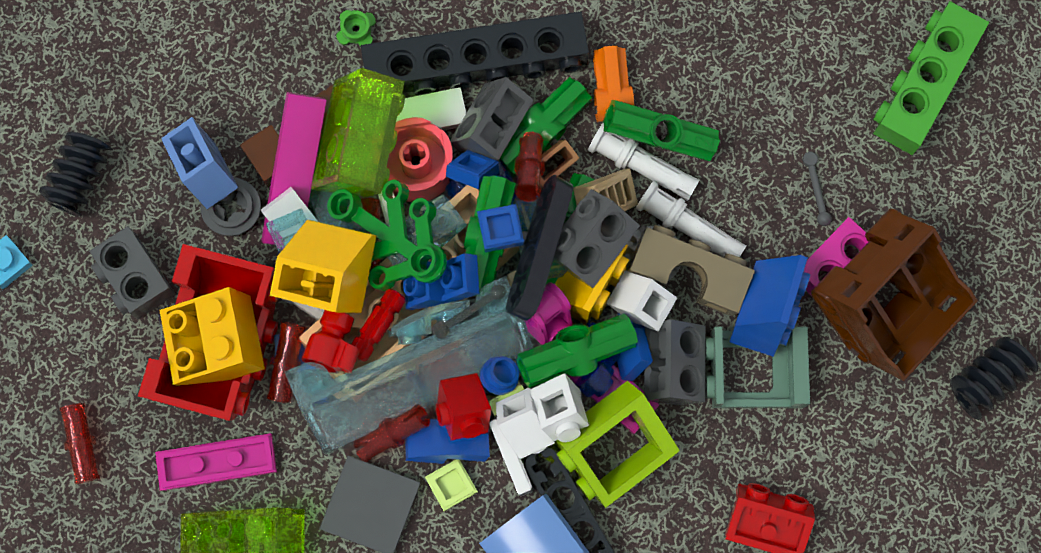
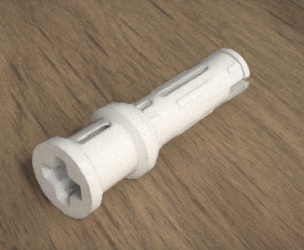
M604 123L601 124L588 148L589 152L594 153L597 151L615 161L616 167L625 169L627 166L646 178L656 181L659 185L671 190L685 200H689L699 179L640 148L638 146L639 143L635 140L604 132Z
M656 181L651 183L635 208L638 211L645 210L661 220L663 227L670 229L674 227L691 237V239L709 245L711 247L710 251L723 258L725 254L740 257L746 248L745 244L732 238L686 207L688 204L685 203L684 199L679 198L677 200L658 188L659 183Z

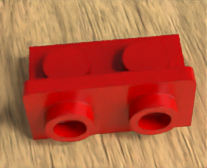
M749 483L748 486L738 484L736 500L725 532V539L771 553H804L815 521L814 507L807 499L796 494L782 496L772 493L769 488L761 484Z

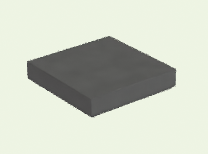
M347 456L319 529L381 553H395L421 483Z

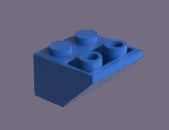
M796 255L755 262L753 268L755 271L738 313L730 343L774 357L779 344L787 345L791 330L794 329L801 307H799L801 297L804 296L810 274L804 272L808 257Z

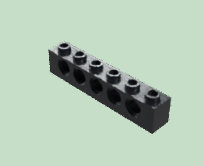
M581 11L361 45L369 97H377L378 101L395 100L399 97V94L414 92L418 96L434 93L436 88L450 86L451 89L461 87V90L471 87L472 82L487 80L488 83L504 77L509 79V77L524 75V78L534 79L545 75V71L560 69L562 73H572L582 69V65H588L589 57ZM551 42L558 49L553 53H545L539 47L543 43ZM508 48H516L522 54L518 58L509 59L503 55V52ZM475 53L485 57L482 63L476 65L469 63L466 59ZM437 59H443L449 63L442 70H434L430 67V64ZM399 65H408L412 68L411 72L405 76H398L393 73L394 69Z

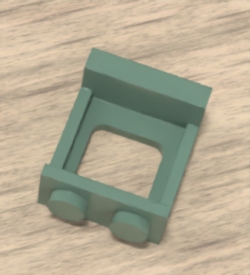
M714 327L710 333L711 337H705V360H711V375L705 376V398L712 399V408H805L810 404L808 327H794L791 330L787 345H778L775 355L772 357L773 387L770 392H724L723 348L745 347L730 343L733 331H723L722 327Z

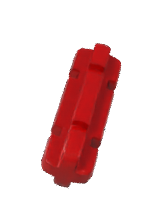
M386 290L380 299L381 305H376L359 331L361 336L355 337L351 345L360 350L358 360L365 362L369 359L374 351L373 345L379 344L395 319L394 313H399L405 304V297L396 290Z

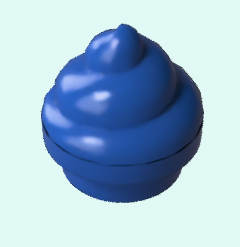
M494 356L482 365L480 380L487 391L495 395H505L517 386L519 369L512 359Z

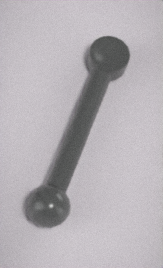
M806 152L802 161L809 169L819 211L817 222L821 226H828L832 221V217L826 212L815 167L818 156L814 152Z

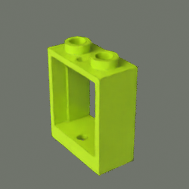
M626 381L585 412L589 426L580 429L581 434L577 439L570 442L556 441L561 448L556 453L559 460L570 473L576 470L580 476V479L576 481L579 489L589 501L595 497L605 508L680 451L645 395L629 381ZM631 414L649 443L602 479L598 480L580 452Z

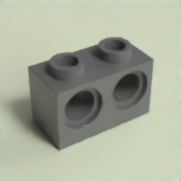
M507 77L485 83L451 138V145L460 153L470 150L488 158L499 160L532 104L533 99Z
M591 189L585 198L578 203L575 211L563 225L553 260L571 275L594 288L640 225L614 201Z
M129 226L89 251L96 261L91 265V268L103 284L109 281L116 292L111 298L123 315L129 312L138 320L176 295L137 234ZM122 252L128 253L127 262L122 267L113 268L112 262L114 257ZM140 283H148V291L145 296L133 299L132 291L134 287Z
M671 319L665 320L659 331L645 327L653 362L645 369L644 395L648 401L672 405L705 402L706 325Z

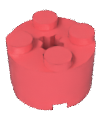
M418 117L402 119L390 126L382 139H380L376 149V161L383 183L386 184L390 180H397L407 185L409 189L407 202H413L417 198H424L429 201L448 189L452 179L446 177V168L454 158L451 142L447 134L432 124L431 121ZM419 156L420 164L412 165V157ZM398 187L393 191L395 197L399 192Z

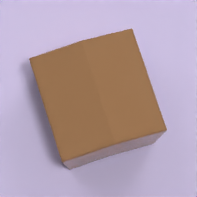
M566 139L560 140L524 169V175L538 191H541L549 177L562 174L579 159V156ZM557 153H560L565 161L542 178L536 170Z

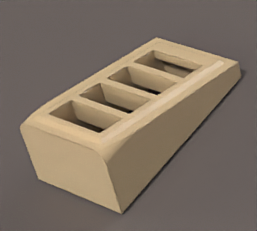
M630 168L573 188L577 205L591 189L614 201L624 211L638 205Z

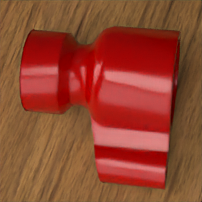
M324 310L320 320L322 328L319 332H315L309 337L301 358L302 361L314 368L337 374L339 371L352 373L360 350L345 342L343 338L344 335L350 333L355 319L346 313Z

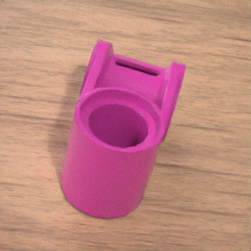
M549 282L545 285L536 313L528 321L523 320V327L541 345L556 340V335L560 330L572 326L571 305L564 293L555 284Z

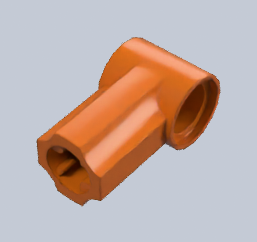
M604 46L601 49L594 50L596 122H603L606 109L612 100L634 105L633 88L629 86L626 51L625 48L617 46Z

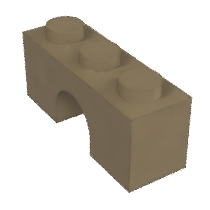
M654 225L653 229L646 227L641 233L627 269L628 272L653 279L664 287L675 267H689L699 275L701 280V291L696 303L731 317L739 313L755 271L746 267L747 261L731 254H725L724 258L710 252L711 247L700 241L689 240V243L678 240L674 238L676 233L658 225Z

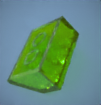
M364 68L334 80L311 189L331 193L339 189H346L362 197L381 194L390 175V170L387 167L389 153L393 151L397 142V131L394 130L397 116L400 115L405 104V95L402 93L404 81Z

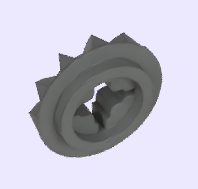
M233 177L238 188L217 203L230 204L236 195L237 205L245 212H233L227 221V212L216 203L206 209L201 203V215L204 222L211 230L222 237H238L241 233L252 230L257 219L261 217V199L258 192L249 182L243 179Z

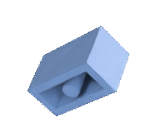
M193 117L161 138L182 183L206 209L226 198L238 188L217 145Z

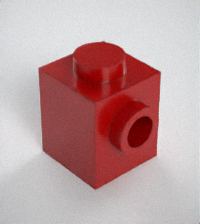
M474 373L440 380L438 403H436L435 407L439 425L441 427L446 426L450 440L474 438L480 434L488 433L491 406L478 374Z

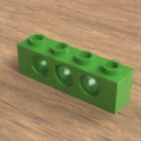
M949 1L942 12L935 10L924 28L930 32L925 43L918 40L907 58L913 62L908 73L901 70L890 90L896 92L891 103L884 100L873 120L879 124L873 134L913 155L924 141L989 22ZM943 41L947 43L952 52L941 50L937 42ZM920 72H929L934 77L935 82H926L921 77ZM903 102L913 103L918 113L913 114L906 111L903 107Z

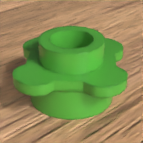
M345 10L340 14L341 31L337 33L336 37L341 45L354 43L359 44L361 47V45L373 42L371 28L376 23L373 14L368 12L364 14L357 10ZM358 26L360 29L355 32L353 27Z

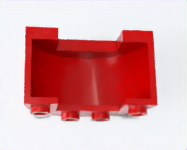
M183 244L172 279L173 283L180 286L175 305L227 287L250 295L263 357L267 343L272 344L274 342V335L277 334L278 322L273 321L275 304L279 298L270 296L275 269L274 267ZM164 341L159 360L151 358L148 360L138 397L232 421L238 415H245L255 380H263L268 359L263 358L265 369L232 380L176 386L172 382L166 343Z

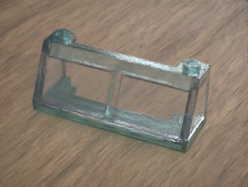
M505 276L486 284L479 290L480 294L476 296V308L479 316L353 370L352 373H346L331 379L327 369L315 362L304 363L285 371L298 406L324 454L332 453L436 407L440 380L477 373L480 379L482 365L490 358L508 357L517 365V354L532 349L533 345L525 321L506 311V303L511 289L507 277Z

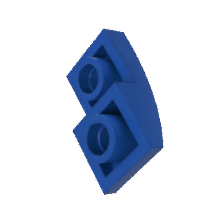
M464 253L447 260L443 275L432 283H423L414 277L404 279L403 290L405 293L406 309L414 310L438 306L480 294L477 255ZM429 261L427 262V269L431 264Z
M437 419L408 421L405 424L406 461L443 464L447 459L485 462L490 457L489 430L488 433L480 434L474 438L450 440L446 426L441 427Z

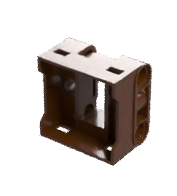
M890 208L865 233L868 243L844 268L834 266L812 289L811 295L844 345L849 350L853 348L859 353L857 358L905 381L978 300L972 290L959 279L939 245L942 239L935 227ZM890 280L897 287L899 293L883 309L875 294ZM950 297L956 299L946 311L940 309ZM900 351L905 353L897 364L892 361Z

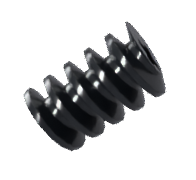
M67 132L65 139L71 146L61 145L58 150L65 159H54L52 162V166L59 173L50 172L45 177L53 187L41 186L39 193L51 206L80 218L82 214L74 207V204L88 203V200L80 192L81 190H94L95 187L87 180V177L101 176V173L93 165L94 163H107L108 160L99 153L101 149L110 151L113 149L90 135Z
M1001 337L996 341L995 347L990 346L985 350L984 356H978L973 360V366L968 365L963 368L961 376L956 375L951 378L950 386L960 406L972 418L980 420L982 419V414L978 406L991 411L994 409V405L989 398L990 396L1003 401L1005 394L1001 389L1002 386L1011 392L1015 391L1017 386L1012 378L1016 377L1018 380L1026 382L1028 375L1024 368L1026 367L1035 373L1038 371L1039 366L1032 354L1021 344L1008 337Z

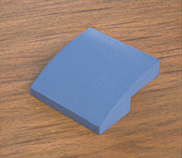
M547 494L538 498L479 543L486 553H589Z

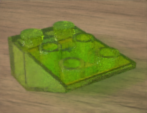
M274 507L181 514L180 553H304V509Z

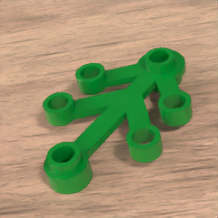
M390 180L382 189V196L387 201L390 226L363 209L361 199L357 194L346 189H339L330 196L327 209L331 217L345 223L354 221L381 240L375 243L372 261L398 253L408 259L405 262L388 268L381 265L375 266L370 271L368 277L369 284L373 288L386 291L391 289L396 281L409 277H414L423 283H432L443 275L447 265V258L444 250L433 242L431 222L436 216V206L434 203L424 198H417L409 207V215L415 220L416 245L408 240L404 203L409 197V189L404 183ZM398 187L399 192L397 196L393 198V191ZM425 205L426 211L424 215L420 217V209ZM432 258L431 264L427 269V262ZM385 273V280L380 284L379 278Z

